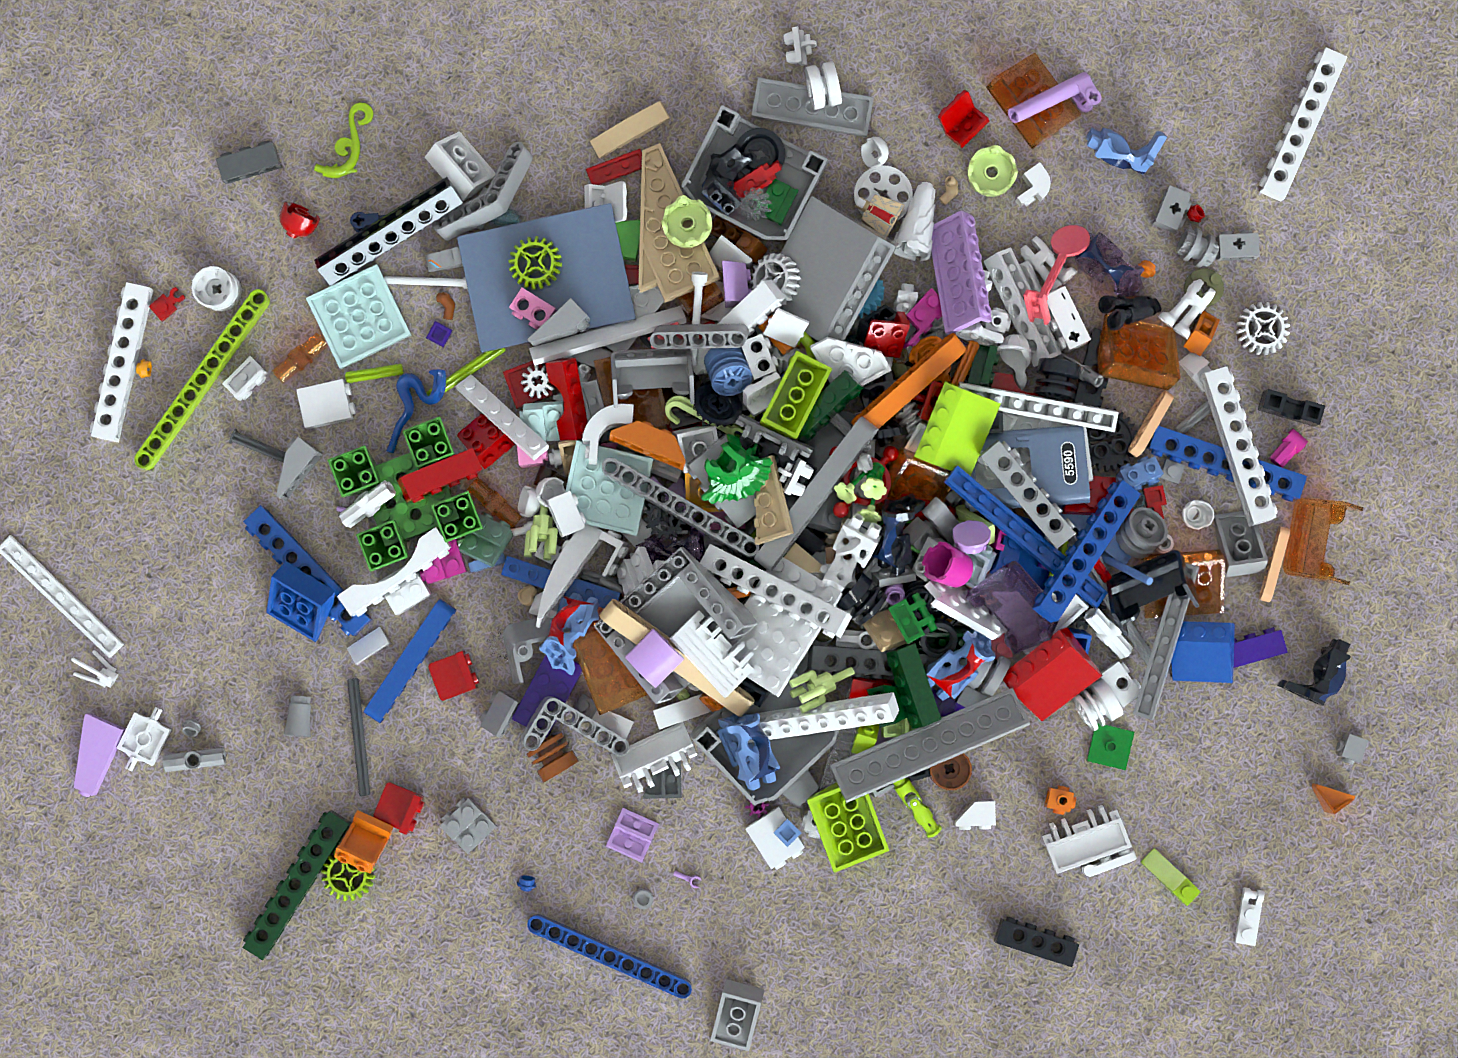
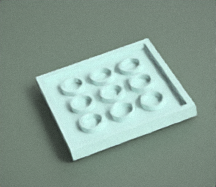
M377 264L306 298L340 369L411 336L408 326Z
M577 440L565 492L570 491L571 494L574 493L579 503L576 506L579 513L582 512L584 514L585 524L637 536L645 499L607 478L602 472V463L607 458H614L650 479L654 458L598 445L597 465L589 464V458H585L586 446L590 445L582 444V441ZM609 463L605 470L613 473L617 467L615 464ZM627 473L622 479L624 482L630 483L633 481L634 476ZM642 484L640 490L647 493L649 484Z

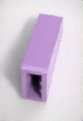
M87 713L84 716L74 788L79 790V794L86 797L97 795L115 756L117 746L126 730L91 713Z

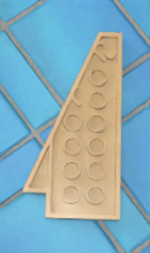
M659 143L642 150L638 288L640 293L658 286L666 303L695 290V286L691 281L692 272H705L708 274L705 286L720 280V277L704 242L695 247L683 248L674 245L665 236L661 223L665 208L674 203L683 193ZM686 220L682 226L689 228L693 225V222Z

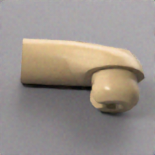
M948 176L945 179L946 192L939 198V201L944 206L958 194V181L954 176Z

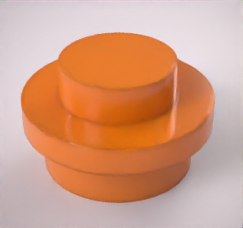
M1143 260L1137 265L1136 270L1140 276L1149 278L1155 275L1156 266L1150 261Z

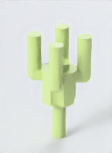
M541 505L540 515H534L533 525L526 532L524 557L530 558L532 557V552L537 551V541L545 542L543 560L549 561L551 560V555H556L558 530L552 527L553 518L547 515L548 507Z
M849 667L834 675L825 672L817 676L816 672L811 670L789 680L792 688L809 680L806 683L809 691L807 692L801 685L789 692L792 698L799 696L801 703L816 697V699L799 706L803 714L826 702L825 694L836 690L835 683L855 674L852 667Z

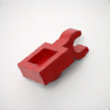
M1163 485L1142 489L1146 508H1152L1153 511L1157 512L1164 519L1161 506L1167 505Z

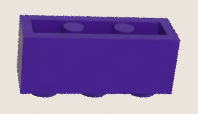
M1272 627L1263 630V634L1258 636L1255 633L1244 635V639L1240 641L1234 638L1233 668L1288 653L1282 631L1275 630Z

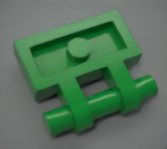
M919 593L912 595L915 602L912 605H909L907 600L904 599L888 608L907 644L925 635L922 627L927 625L930 632L937 629L934 622L935 618L933 615H930L926 607L927 603L925 599L921 598ZM918 609L923 617L920 621L917 620L913 613Z

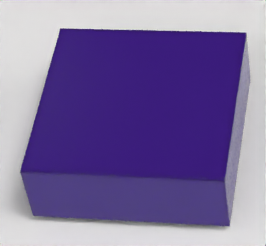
M435 321L426 339L444 348L453 330Z

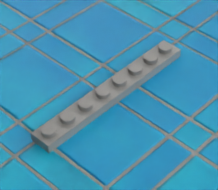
M1185 563L1195 584L1199 567ZM1176 593L1168 595L1134 708V715L1154 720L1190 598L1180 599Z

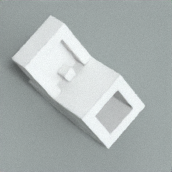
M1039 162L1022 176L1030 189L1015 200L1019 207L1023 204L1027 207L1036 200L1035 196L1041 202L1049 192L1051 185L1050 177Z

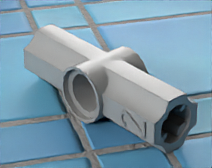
M224 747L163 755V768L165 772L226 764ZM193 754L198 756L199 762L197 765L191 763V756Z

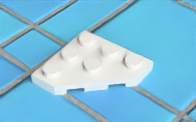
M826 337L810 346L817 361L833 368L827 378L830 384L844 370L850 372L862 386L892 371L882 351L831 337Z

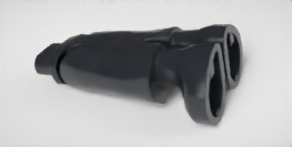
M1105 295L1098 302V308L1101 313H1111L1107 318V326L1112 331L1120 330L1124 324L1135 323L1155 316L1162 310L1159 301L1150 296L1118 295L1114 297Z

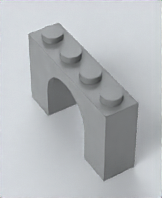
M726 434L687 463L690 467L687 471L694 480L698 478L701 481L700 487L704 493L709 489L710 485L708 474L704 469L705 461L707 458L711 461L719 457L723 450L720 445L728 442ZM756 492L754 495H749L746 499L740 498L738 502L734 499L729 502L726 499L722 503L717 501L714 505L719 511L721 509L724 510L727 514L724 518L731 526L735 524L739 528L756 515V507H754Z

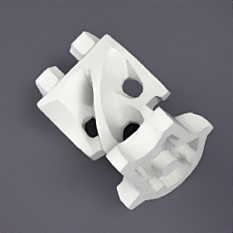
M983 270L985 273V285L989 292L992 286V281L988 280L990 272ZM980 322L956 332L958 337L967 342L973 340L978 342V344L988 347L990 345L997 347L998 343L1002 344L1004 340L1003 334L983 328Z
M855 513L851 519L848 518L833 546V549L836 551L835 559L831 564L825 563L819 570L825 574L820 584L822 587L831 586L842 593L845 589H851L856 584L855 569L857 563L861 564L862 568H865L881 539V535H879L880 525L871 523L869 528L862 526L865 518L858 513ZM844 538L849 540L848 544L843 543ZM862 550L866 551L864 558L860 557ZM845 554H852V558L850 560H845L843 558V555Z

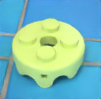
M998 145L978 150L971 158L967 168V177L971 187L979 194L987 197L1000 196L1006 193L1012 187L1018 174L1014 157ZM992 167L996 169L997 175L989 177L986 170Z
M685 195L679 196L674 203L665 208L664 217L661 220L665 236L674 245L683 248L700 245L708 238L712 229L710 210L701 200H691ZM686 220L693 222V225L689 228L682 226Z

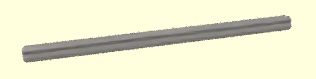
M1056 518L1050 521L1054 529L1059 525V520ZM1074 536L1068 540L1069 544H1067V547L1069 548L1072 544H1075L1076 539ZM1093 568L1088 576L1107 591V585ZM1107 594L1103 601L1110 610L1109 597ZM1128 622L1127 637L1146 665H1148L1151 650L1133 623Z

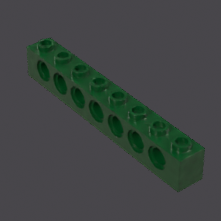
M333 810L323 813L318 821L321 823L317 830L313 829L308 837L310 842L298 852V861L296 864L292 863L286 872L289 875L285 881L281 880L275 889L278 891L274 898L270 897L265 905L267 910L263 915L260 914L254 922L256 927L253 932L249 931L243 939L245 944L242 948L262 961L267 958L324 867V863L328 861V857L332 855L352 823ZM326 827L330 828L333 832L331 838L324 836L323 832ZM315 844L320 845L322 848L320 855H316L313 852ZM304 861L311 864L310 872L303 870L302 864ZM293 878L300 881L299 889L293 888L291 884ZM283 895L287 896L290 900L288 906L281 903ZM271 913L278 915L279 920L277 923L270 920ZM260 930H265L268 933L267 940L260 938Z

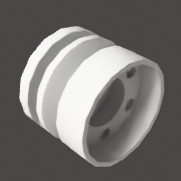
M214 266L203 268L196 273L192 280L191 289L194 298L198 303L212 310L221 312L231 310L241 298L242 288L240 281L235 275L222 268ZM218 287H221L220 289L222 292L220 294L217 290Z
M1102 678L1090 685L1092 695L1083 690L1081 694L1084 699L1079 694L1073 698L1078 714L1092 731L1098 729L1097 722L1101 726L1105 725L1103 715H1106L1111 721L1123 715V710L1115 694Z

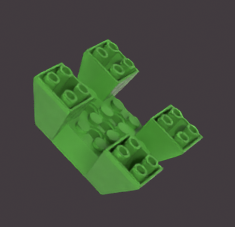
M440 416L403 430L410 453L382 464H376L365 445L328 459L341 497L359 495L365 491L369 492L384 480L390 482L396 491L395 496L392 497L396 501L395 507L389 509L387 502L382 504L380 509L373 515L377 526L356 534L370 572L408 558L407 541L426 534L435 527L440 528L445 543L483 529L469 491L453 497L448 485L442 488V492L433 496L431 493L424 495L425 499L413 503V501L406 502L397 482L399 475L402 473H412L454 455ZM419 509L422 515L420 519L414 520L412 514L415 510Z

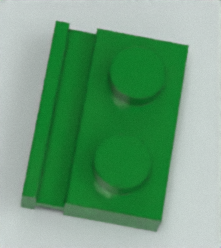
M774 179L769 185L756 214L781 226L799 190L780 180Z

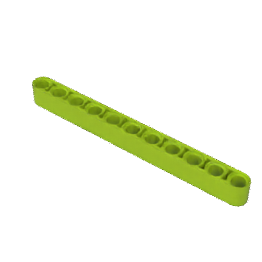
M253 290L136 453L134 462L137 467L145 470L152 469L269 306L270 298L263 290ZM263 295L264 301L256 304V297ZM247 311H252V318L249 320H245V313ZM236 327H241V333L238 336H234L233 330ZM225 343H229V350L227 352H222V345ZM213 359H218V366L216 368L210 367ZM202 375H206L207 381L200 385L199 378ZM194 391L195 398L189 401L187 395L189 392ZM179 407H183V415L177 417L176 410ZM171 423L172 430L166 433L164 430L165 425ZM159 439L161 445L158 449H154L153 443ZM148 455L149 463L144 466L142 458Z

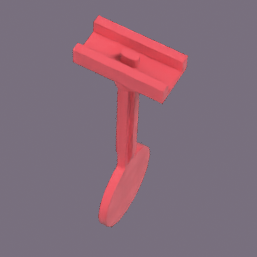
M1069 225L1060 228L1053 234L1051 246L1053 251L1058 254V257L1041 291L1026 289L1023 295L1029 322L1039 318L1043 319L1045 325L1049 324L1051 318L1047 296L1067 257L1079 255L1090 244L1089 233L1084 227Z

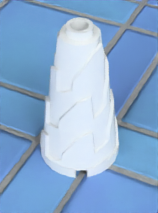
M922 182L917 186L900 229L896 232L894 241L899 244L894 254L902 258L915 261L916 256H921L920 261L930 259L933 243L931 239L934 227L933 217L936 191L931 183Z

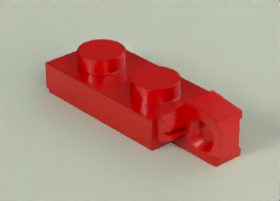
M778 160L771 165H768L767 162L761 164L735 181L733 189L737 191L736 194L740 200L744 201L771 184L777 178L775 173L782 170L783 166Z

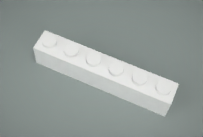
M764 280L718 324H744L748 327L750 336L755 331L754 328L758 324H763L771 312H775L777 308L782 306L781 303L786 298L772 280ZM718 333L715 334L716 337H718V338H720V339L723 338V336H722L721 334H718ZM734 333L736 337L743 338L741 334ZM698 348L697 365L692 367L696 375L708 374L704 365V357L711 348Z

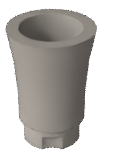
M291 696L284 736L311 737V697Z

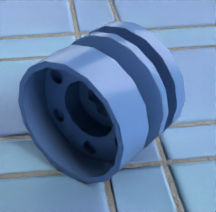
M742 347L711 348L705 355L704 365L712 387L719 395H736L743 392L751 384L753 375Z

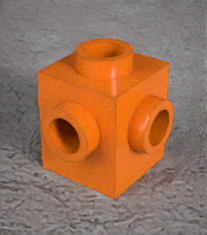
M1058 785L1057 789L1048 787L1044 806L1053 809L1052 813L1064 815L1065 812H1070L1071 809H1074L1076 797H1074L1073 792L1069 791V787ZM1063 797V802L1059 803V799Z

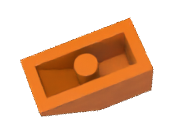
M1203 311L1190 331L1191 335L1188 340L1186 339L1183 347L1187 348L1191 353L1201 356L1212 341L1220 320Z

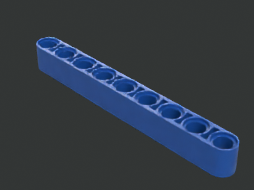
M534 914L528 920L527 927L535 935L678 998L684 999L691 994L692 984L682 976L541 914ZM532 920H541L542 927L539 929L534 928ZM558 927L561 932L558 937L552 936L550 928ZM576 935L579 943L576 945L570 944L568 937ZM594 943L597 946V951L594 953L588 952L586 945ZM607 951H612L615 954V959L608 961L604 954ZM624 960H632L634 966L631 969H626L623 966ZM642 968H650L652 970L651 976L644 977L641 974ZM666 975L670 978V983L662 985L659 978ZM679 984H686L689 990L686 993L679 992L677 989Z

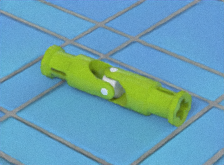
M909 778L893 783L894 790L906 807L912 810L914 819L926 831L927 838L939 834L942 830L941 825L936 823L933 813L922 803L920 794ZM913 792V793L916 794V795H913V794L909 795L908 798H907V800L905 801V798H904V797H905V795H906L907 793Z

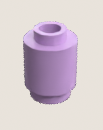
M903 583L884 587V592L888 595L886 601L889 604L895 605L904 600Z

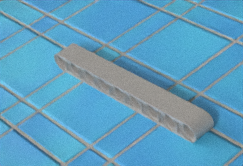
M863 416L857 420L804 490L802 496L798 498L789 510L794 533L764 543L754 557L756 562L769 572L777 566L833 492L834 486L839 484L876 435L878 428Z
M607 458L603 461L602 472L607 478L744 557L753 558L758 553L759 545H755L754 538L614 458ZM607 464H615L616 470L613 473L607 472L605 470ZM627 473L634 476L633 481L630 483H626L622 479ZM648 483L652 487L648 493L642 492L640 490L642 484ZM665 493L669 499L667 502L661 503L657 499L658 495ZM678 503L686 506V510L683 513H678L675 510V506ZM700 513L704 519L702 522L696 523L692 520V516ZM711 524H719L721 530L718 533L711 532L709 529ZM730 533H734L738 536V541L730 543L727 540V536ZM752 543L755 545L756 550L753 553H747L744 546Z

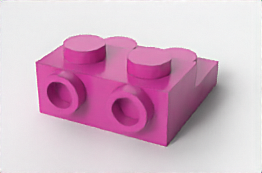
M457 539L448 542L452 547L448 550L450 552L442 559L437 557L432 561L433 565L425 571L420 570V576L427 584L468 572L462 553L458 549Z

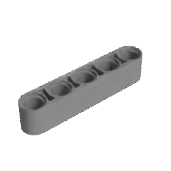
M744 324L660 325L652 333L650 344L656 349L739 348L745 344L749 336V329ZM716 333L721 334V335L723 336V338L720 339V338L716 337L715 334H716ZM734 333L741 334L743 338L736 337ZM676 334L682 335L684 339H679ZM695 334L702 335L704 339L697 338ZM657 335H662L664 340L659 339Z

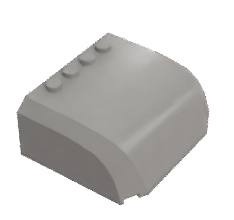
M721 105L681 186L691 200H701L710 212L765 240H788L829 161L827 158L811 150L807 152L780 138L785 148V159L782 170L775 174L777 177L775 179L799 190L782 225L780 226L778 223L756 214L769 185L742 201V204L727 216L701 192L702 184L707 177L705 174L711 163V155L713 153H724L735 145L745 132L760 127L741 118L739 113ZM762 148L759 151L749 150V152L757 155L758 160L761 157L770 158V156L763 153ZM735 159L729 160L728 165L734 164ZM740 171L738 176L741 178L744 174Z
M794 672L790 680L798 677V675ZM788 681L779 697L770 692L760 708L752 704L745 714L799 707L816 699V697L804 703H801L799 696L792 698L789 691L801 685L807 692L809 690L805 682L792 688ZM725 707L712 712L692 731L690 737L755 806L759 803L778 798L835 744L839 730L770 740L772 753L780 769L775 771L776 781L772 783H764L762 777L759 778L760 788L756 790L748 789L745 781L738 779L739 765L732 767L717 733V730L722 728L718 723V719L730 717L734 714Z

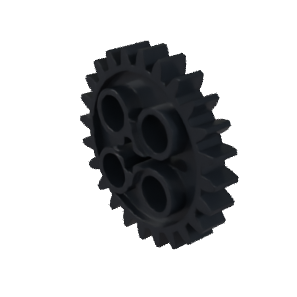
M1123 412L1118 415L1116 433L1096 429L1098 437H1093L1091 435V428L1086 427L1091 467L1097 465V471L1101 470L1102 467H1104L1105 472H1108L1110 467L1112 471H1116L1117 466L1120 468L1124 466V463L1128 464L1131 462L1128 457H1134L1128 452V448L1134 439L1133 435L1137 434L1138 431H1132L1131 428L1135 424H1128L1127 422L1130 417L1123 419ZM1123 435V438L1113 439L1110 442L1105 441L1096 445H1090V442L1100 441L1104 437L1111 438ZM1115 443L1122 445L1121 452L1115 449ZM1096 447L1103 449V456L1097 455Z

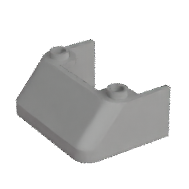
M689 349L616 351L611 354L614 408H618V399H627L633 394L635 389L671 387L677 395L686 396L689 394L690 404H694V375Z
M547 617L540 628L536 627L537 618L513 623L504 628L503 639L513 685L523 683L520 662L527 661L532 657L533 649L531 643L546 640L553 618ZM565 628L563 630L564 633H569L571 631L570 628ZM587 631L585 636H579L573 642V647L582 649L586 669L597 666L591 638Z

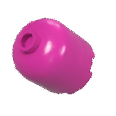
M940 541L933 548L929 547L924 554L922 565L925 566L924 575L932 581L957 588L966 584L972 576L973 562L971 557L949 543Z

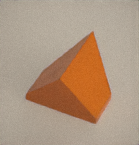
M1312 783V789L1324 812L1336 814L1355 799L1353 795Z

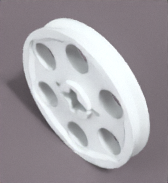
M891 166L870 168L860 176L854 190L855 204L860 198L858 195L860 189L864 188L869 191V196L866 198L869 202H871L874 195L880 196L878 194L879 191L882 193L884 190L887 191L886 196L888 199L905 205L897 220L906 214L910 200L913 198L912 186L908 178L900 170ZM878 173L881 178L878 183L871 182L869 179L870 174ZM893 174L898 175L900 178V182L896 185L889 182V177ZM900 192H905L908 195L906 202L898 201L897 195Z

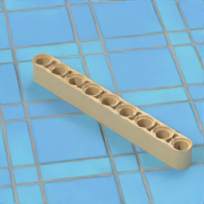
M612 599L600 613V618L607 625L636 645L654 628L684 658L673 671L735 715L742 717L755 702L753 697L739 686L724 698L669 639L670 637L619 601Z

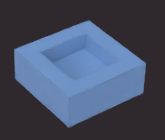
M788 818L773 832L787 847L801 834Z

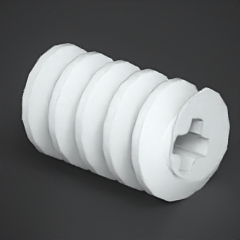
M908 402L903 407V412H899L895 416L896 419H902L899 425L906 426L908 433H910L906 440L911 438L919 422L922 420L916 417L920 410L912 409L916 402Z

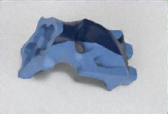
M1091 128L1086 136V140H1088L1087 146L1094 149L1097 158H1101L1106 163L1121 169H1132L1141 175L1146 173L1149 167L1153 165L1156 155L1167 139L1163 132L1156 131L1147 145L1139 150H1132L1127 141L1111 129L1102 128L1101 131Z
M759 713L744 714L742 717L733 714L730 717L718 719L720 727L725 728L729 734H734L739 742L738 749L735 751L739 764L738 779L745 781L747 788L750 790L760 788L759 778L761 777L764 783L776 781L775 771L779 770L780 766L772 753L770 740L760 726ZM750 739H752L755 743L754 747L752 748L748 746V741ZM747 756L749 757V762H748V763H746V757H747Z

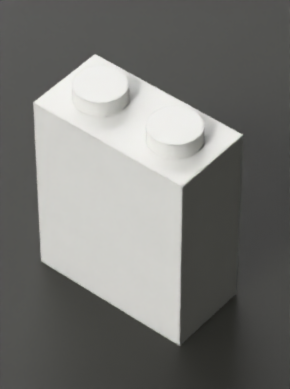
M340 379L296 389L306 429L354 419L353 414H356L354 403H350L349 399L352 391L350 384H346L345 380Z
M779 806L745 827L771 869L775 867L776 870L786 864L785 860L791 856L795 859L803 853L802 849L805 848L799 837L787 847L773 833L786 820Z

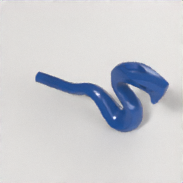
M434 369L429 371L434 376L433 388L429 396L418 376L406 373L399 377L396 389L404 404V412L394 427L391 441L386 451L390 453L395 452L402 428L413 414L414 403L409 388L412 387L422 402L428 405L436 404L445 393V370Z

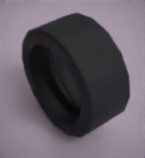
M935 618L936 626L944 628L949 632L950 640L948 644L939 649L930 647L926 641V636L930 631L927 625L922 627L925 635L918 639L922 650L928 656L940 658L948 650H955L958 637L954 626L949 621L943 618Z

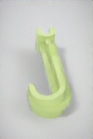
M677 395L667 401L665 414L675 424L680 423V418L672 413V407H679L702 420L701 416H697V411L693 410L694 404H690V399ZM737 424L727 425L725 428L722 425L716 426L717 429L726 434H733L739 438L741 435L735 433V431L743 433L745 427Z

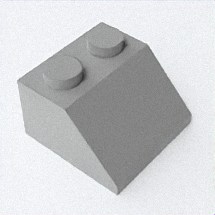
M501 690L498 693L494 692L489 701L492 705L488 711L484 710L480 721H482L480 726L499 738L503 737L521 701Z

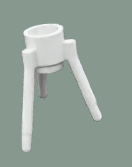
M95 650L92 653L107 669L103 668L99 672L89 665L71 658V661L96 674L98 679L74 672L73 675L99 684L104 688L106 686L111 688L118 677V674L115 673L117 669L111 666Z

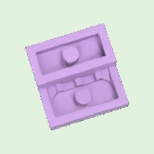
M654 628L625 656L629 663L655 688L684 660L683 656L669 645L668 641Z
M622 808L606 847L642 863L659 824Z

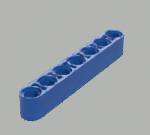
M442 599L437 601L364 710L366 715L378 723L384 720V715L390 711L397 696H400L405 689V684L408 680H411L417 671V666L423 662L430 647H433L440 637L438 635L442 630L444 631L450 622L452 614L456 613L457 610Z

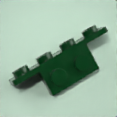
M979 344V349L973 360L969 375V384L988 387V384L993 383L995 373L992 372L993 365L997 366L1000 354H996L998 347L992 345L988 347Z

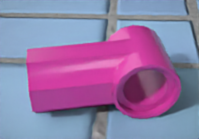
M1294 428L1288 432L1289 435L1281 440L1282 443L1269 456L1270 461L1276 466L1283 468L1308 443Z

